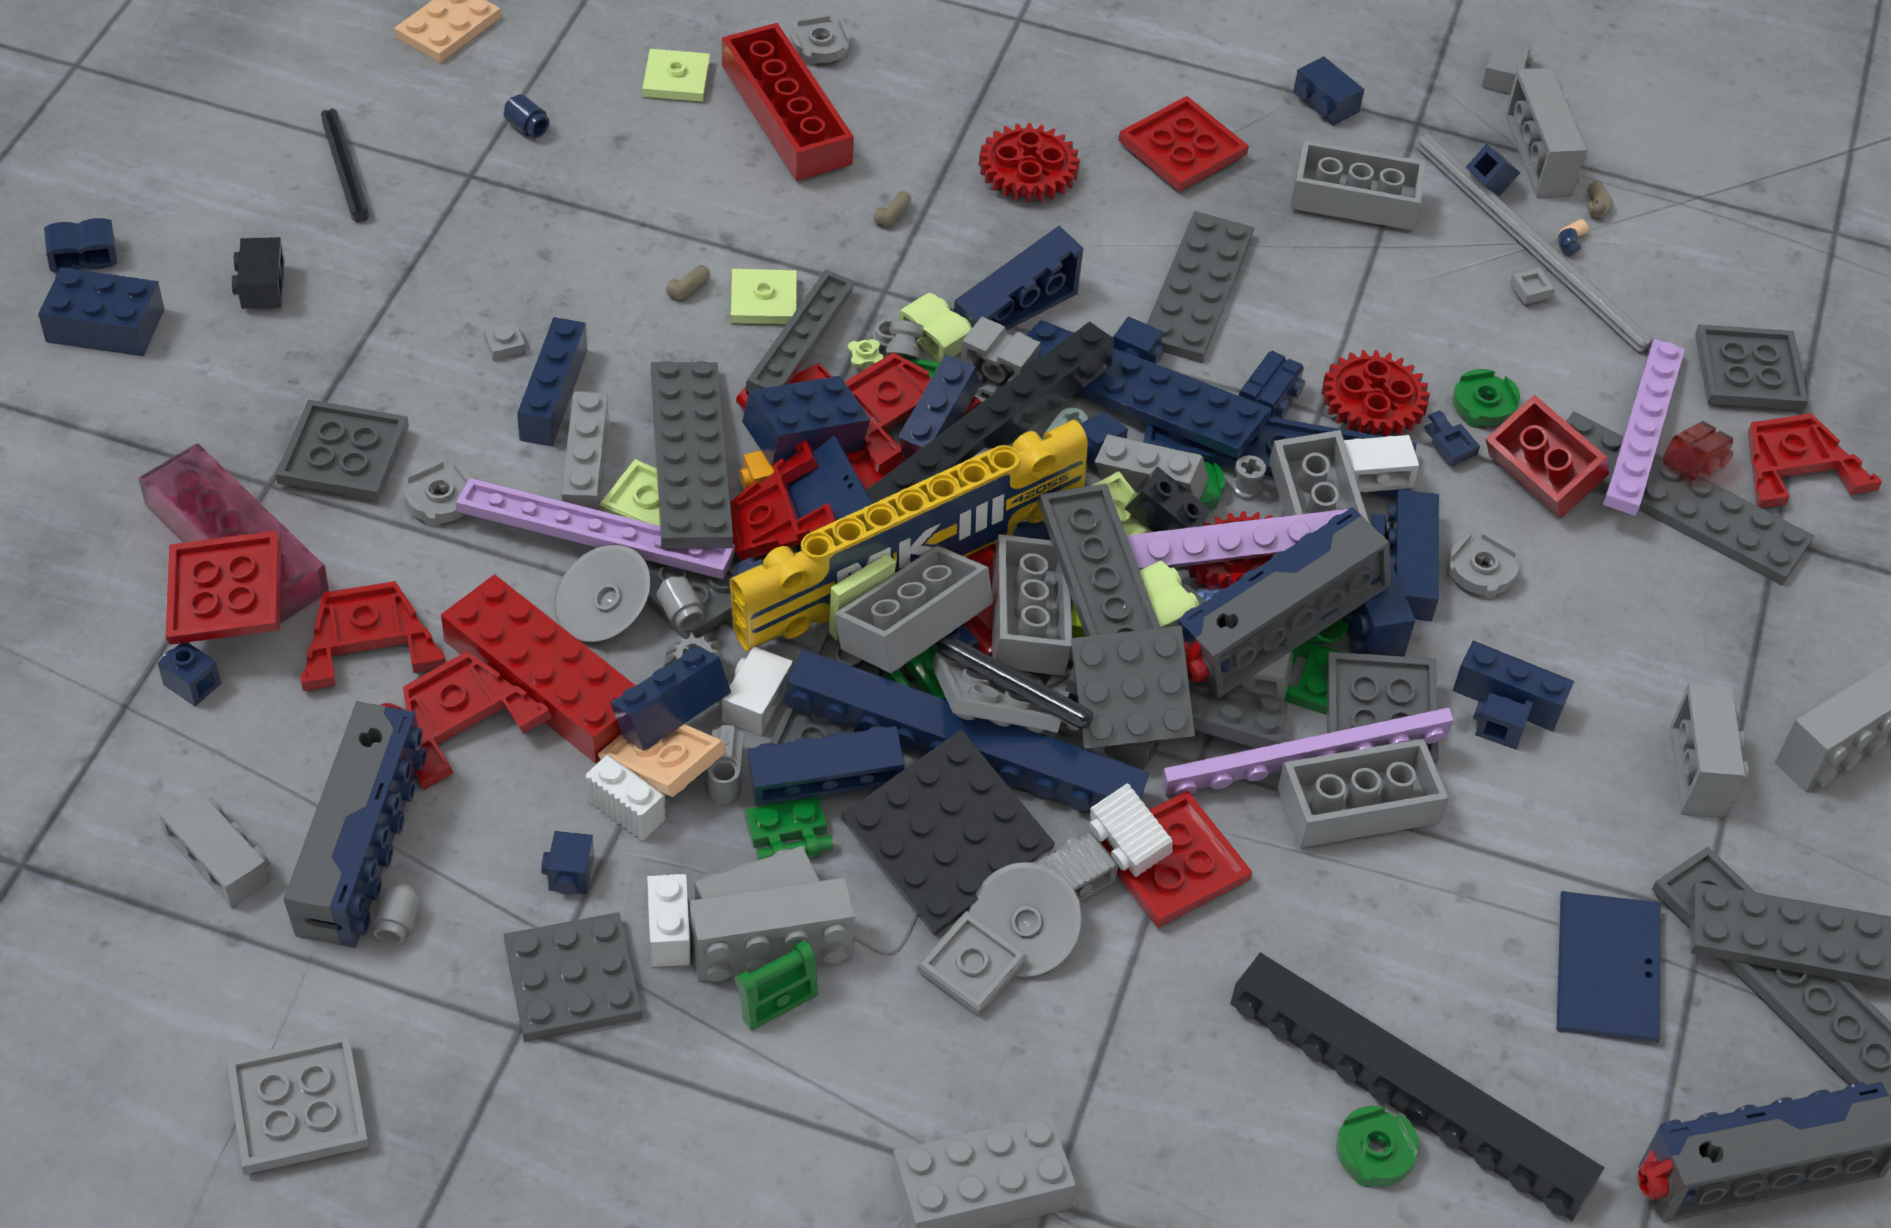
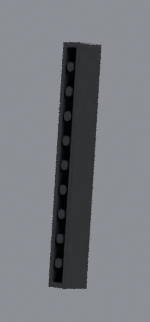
M1089 321L868 488L866 491L872 502L876 503L967 461L984 448L993 449L1001 445H1010L1111 367L1115 339Z
M1260 952L1236 982L1230 1004L1246 1018H1253L1267 1027L1277 1038L1291 1042L1302 1049L1305 1055L1312 1060L1324 1063L1335 1070L1345 1081L1354 1082L1368 1091L1378 1102L1395 1108L1404 1114L1411 1123L1423 1126L1436 1134L1443 1143L1449 1147L1458 1148L1469 1155L1482 1168L1499 1174L1508 1180L1518 1191L1528 1193L1543 1202L1551 1212L1565 1216L1573 1221L1595 1188L1605 1167Z

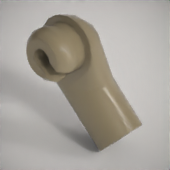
M1594 181L1587 188V191L1593 198V202L1591 200L1588 202V212L1594 218H1602L1611 209L1613 199L1600 181Z
M900 191L887 209L883 207L877 208L874 215L875 223L882 224L883 227L893 226L911 202L910 194L906 191Z
M699 265L683 277L680 282L676 279L670 280L666 287L667 294L674 297L675 300L686 299L702 283L709 279V269L705 265Z

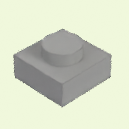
M1540 267L1512 274L1510 280L1511 286L1524 305L1553 298L1555 288Z
M516 322L483 329L484 339L493 361L526 353L525 343Z

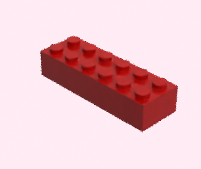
M778 23L722 37V67L796 181L853 165V134Z
M492 575L441 614L443 637L449 646L459 654L469 651L500 673L504 680L514 687L518 686L523 689L537 703L541 702L547 706L552 718L544 723L595 764L600 760L598 753L622 734L610 702L620 697L628 688L636 685L497 575Z

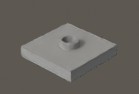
M965 911L917 965V971L979 1016L1027 961V954Z

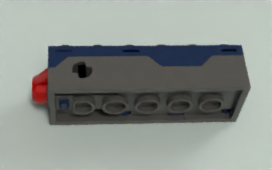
M1352 507L1342 514L1335 515L1327 524L1313 533H1307L1299 542L1285 551L1276 553L1268 562L1257 569L1248 571L1240 580L1226 589L1218 590L1212 598L1198 607L1187 610L1178 619L1179 626L1182 625L1188 680L1195 683L1202 681L1217 698H1220L1390 587L1389 541Z
M356 701L284 896V903L296 937L356 948L360 934H366L370 923V912L368 911L372 900L377 901L382 888L380 876L384 867L388 868L391 864L394 836L402 832L405 821V813L403 812L405 804L413 800L416 790L414 778L417 770L424 768L427 758V749L422 746L423 729L418 727L415 712L403 710L392 703L375 705Z
M1858 1082L1849 1085L1844 1090L1834 1092L1819 1090L1805 1098L1793 1100L1791 1097H1784L1770 1105L1755 1107V1105L1750 1104L1742 1106L1731 1113L1719 1115L1717 1112H1709L1701 1115L1696 1120L1681 1122L1680 1120L1667 1121L1659 1126L1639 1164L1638 1184L1640 1190L1645 1197L1654 1200L1663 1223L1885 1177L1891 1168V1099L1882 1082L1866 1085L1864 1082Z

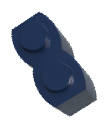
M93 218L78 224L73 222H57L44 227L46 255L50 271L58 273L60 267L77 270L83 267L103 269L118 263L115 236L110 219Z

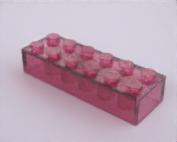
M199 443L138 477L145 506L183 543L278 531L281 536L280 623L320 599L323 592H329L325 565Z

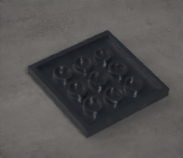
M961 729L841 814V820L934 936L962 916L965 911H969V907L978 900L975 892L992 873L1011 864L1033 862L1043 853L1053 849L1055 842Z

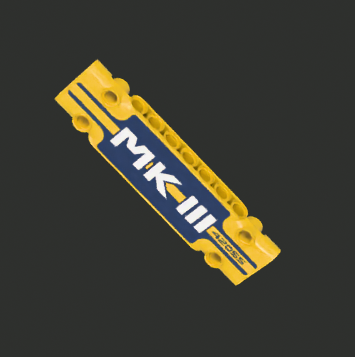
M1073 419L1045 432L1043 440L1036 432L1024 433L1015 440L1012 447L1001 445L807 534L801 542L800 552L794 554L787 546L775 548L765 557L763 565L760 564L730 578L733 627L740 645L748 652L752 650L753 646L759 647L782 635L787 639L799 637L808 630L811 622L818 624L829 622L831 587L884 555L889 554L896 561V573L935 546H940L966 557L996 543L999 534L1012 535L1017 528V524L1028 520L1030 523L1041 522L1044 519L1038 505L1040 494L1085 486L1088 441L1084 429L1079 422Z

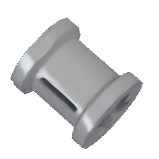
M1243 456L1236 462L1235 471L1237 477L1232 481L1231 490L1237 498L1249 501L1259 497L1261 494L1262 485L1260 479L1265 475L1266 465L1256 456Z

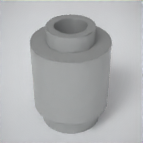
M670 577L661 583L656 593V598L672 625L677 626L681 631H688L697 627L704 620V606L688 579L684 577Z
M397 883L383 890L372 923L375 928L373 934L378 940L398 945L402 944L405 937L411 934L421 903V898L416 894L414 888L406 884Z

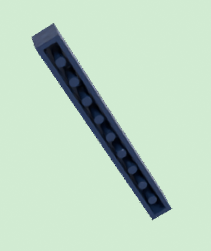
M804 649L801 650L786 682L785 704L791 705L799 711H807L824 717L830 722L844 724L860 731H867L876 726L886 728L896 726L902 748H911L927 754L961 729L1008 786H1017L1031 791L1039 797L1053 799L1070 805L1078 811L1090 813L1092 806L1127 783L1141 800L1150 772L1030 731L1015 724L999 726L988 719L976 717L974 720H966L960 718L952 712L948 701Z

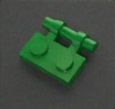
M818 797L745 809V821L753 848L767 845L769 847L756 850L757 860L773 856L776 852L783 849L791 850L803 846L808 858L818 857L820 852L833 850L831 835L816 837V835L827 833V823ZM796 839H801V840H802V841H798V842L783 844V842H787V841H791V840H796Z

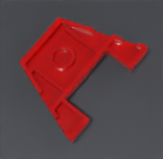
M894 352L845 381L847 387L870 418L864 447L877 473L902 459L903 450L888 436L886 431L910 417L932 379L929 376V371ZM974 396L964 416L981 404L979 398Z
M1812 413L1751 422L1749 426L1748 438L1756 504L1762 509L1787 505L1790 495L1781 480V477L1836 469L1850 495L1879 490L1882 483L1881 479L1875 473L1870 476L1861 467L1863 462L1855 454L1848 455L1839 446L1840 440Z
M806 439L795 447L798 452L785 462L781 458L772 466L774 472L759 484L755 480L730 502L733 544L735 545L736 554L742 561L751 557L768 554L781 546L790 548L800 545L807 534L837 521L836 514L829 503L798 519L787 484L818 468L813 450Z
M396 581L323 592L314 625L312 644L308 647L306 655V667L302 671L300 678L302 690L308 691L336 686L332 656L408 644L413 673L429 671L446 663L445 655L441 649L437 648L433 642L432 635L417 618L416 611Z
M469 651L460 654L403 686L406 710L416 713L418 727L423 729L422 746L427 749V758L424 768L418 770L417 775L424 790L454 774L438 745L502 708H506L522 734L552 718L547 706L541 702L537 703L523 689L518 686L514 687L504 680L500 673Z

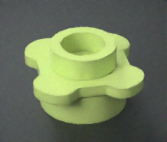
M875 339L850 342L848 344V351L852 353V365L857 369L865 370L883 359V355L879 353L880 343Z

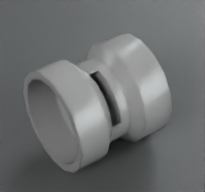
M892 320L890 332L894 337L887 344L886 355L894 352L899 356L918 359L920 349L917 346L918 342L915 340L922 337L923 325L905 320Z

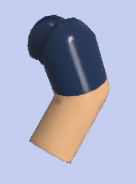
M1579 219L1559 231L1557 236L1559 246L1563 247L1566 255H1571L1581 249L1577 239L1588 232L1587 223L1583 219Z

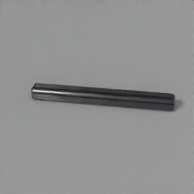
M333 108L330 110L324 109L321 112L322 123L351 217L355 222L366 221L369 218L367 203L338 112Z
M947 635L939 641L937 651L940 655L1080 730L1090 726L1093 718V712L1090 709L951 635Z

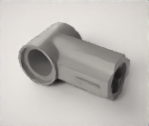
M721 725L720 728L712 730V736L722 740L726 753L707 769V792L710 799L715 803L730 804L736 801L741 792L744 732L738 730L735 726Z

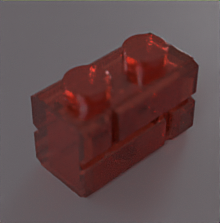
M1704 421L1699 422L1673 436L1662 458L1663 464L1675 471L1679 469L1680 474L1692 481L1705 474L1711 476L1717 467L1724 469L1731 460L1733 451L1730 449L1734 443L1733 437L1722 431L1716 432L1715 427Z

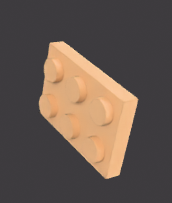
M432 0L394 28L395 38L441 63L500 19L501 11L499 7L487 0Z
M683 724L645 750L627 741L621 734L600 751L598 756L600 760L606 755L612 756L660 792L674 797L704 770L710 768L717 759L726 753V749L722 740Z

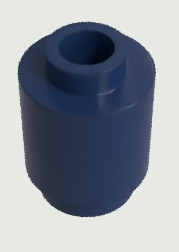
M525 95L513 96L505 104L504 118L526 136L538 138L547 131L550 120L546 112Z

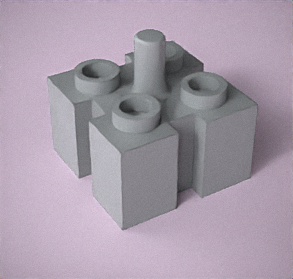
M981 317L962 340L961 360L976 366L980 387L975 395L982 397L984 393L990 396L1038 361L1040 342L1025 336L1021 332H1016L1011 336L1007 334L1005 326Z

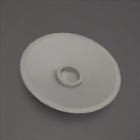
M605 545L582 555L566 571L557 589L555 612L560 626L578 640L585 642L606 640L625 630L638 617L649 595L650 573L645 560L638 552L623 545Z
M1032 862L1011 864L992 873L975 892L978 900L969 907V913L1027 954V961L1014 977H1033L1046 973L1061 964L1073 950L1081 929L1082 915L1080 902L1071 884L1054 869Z

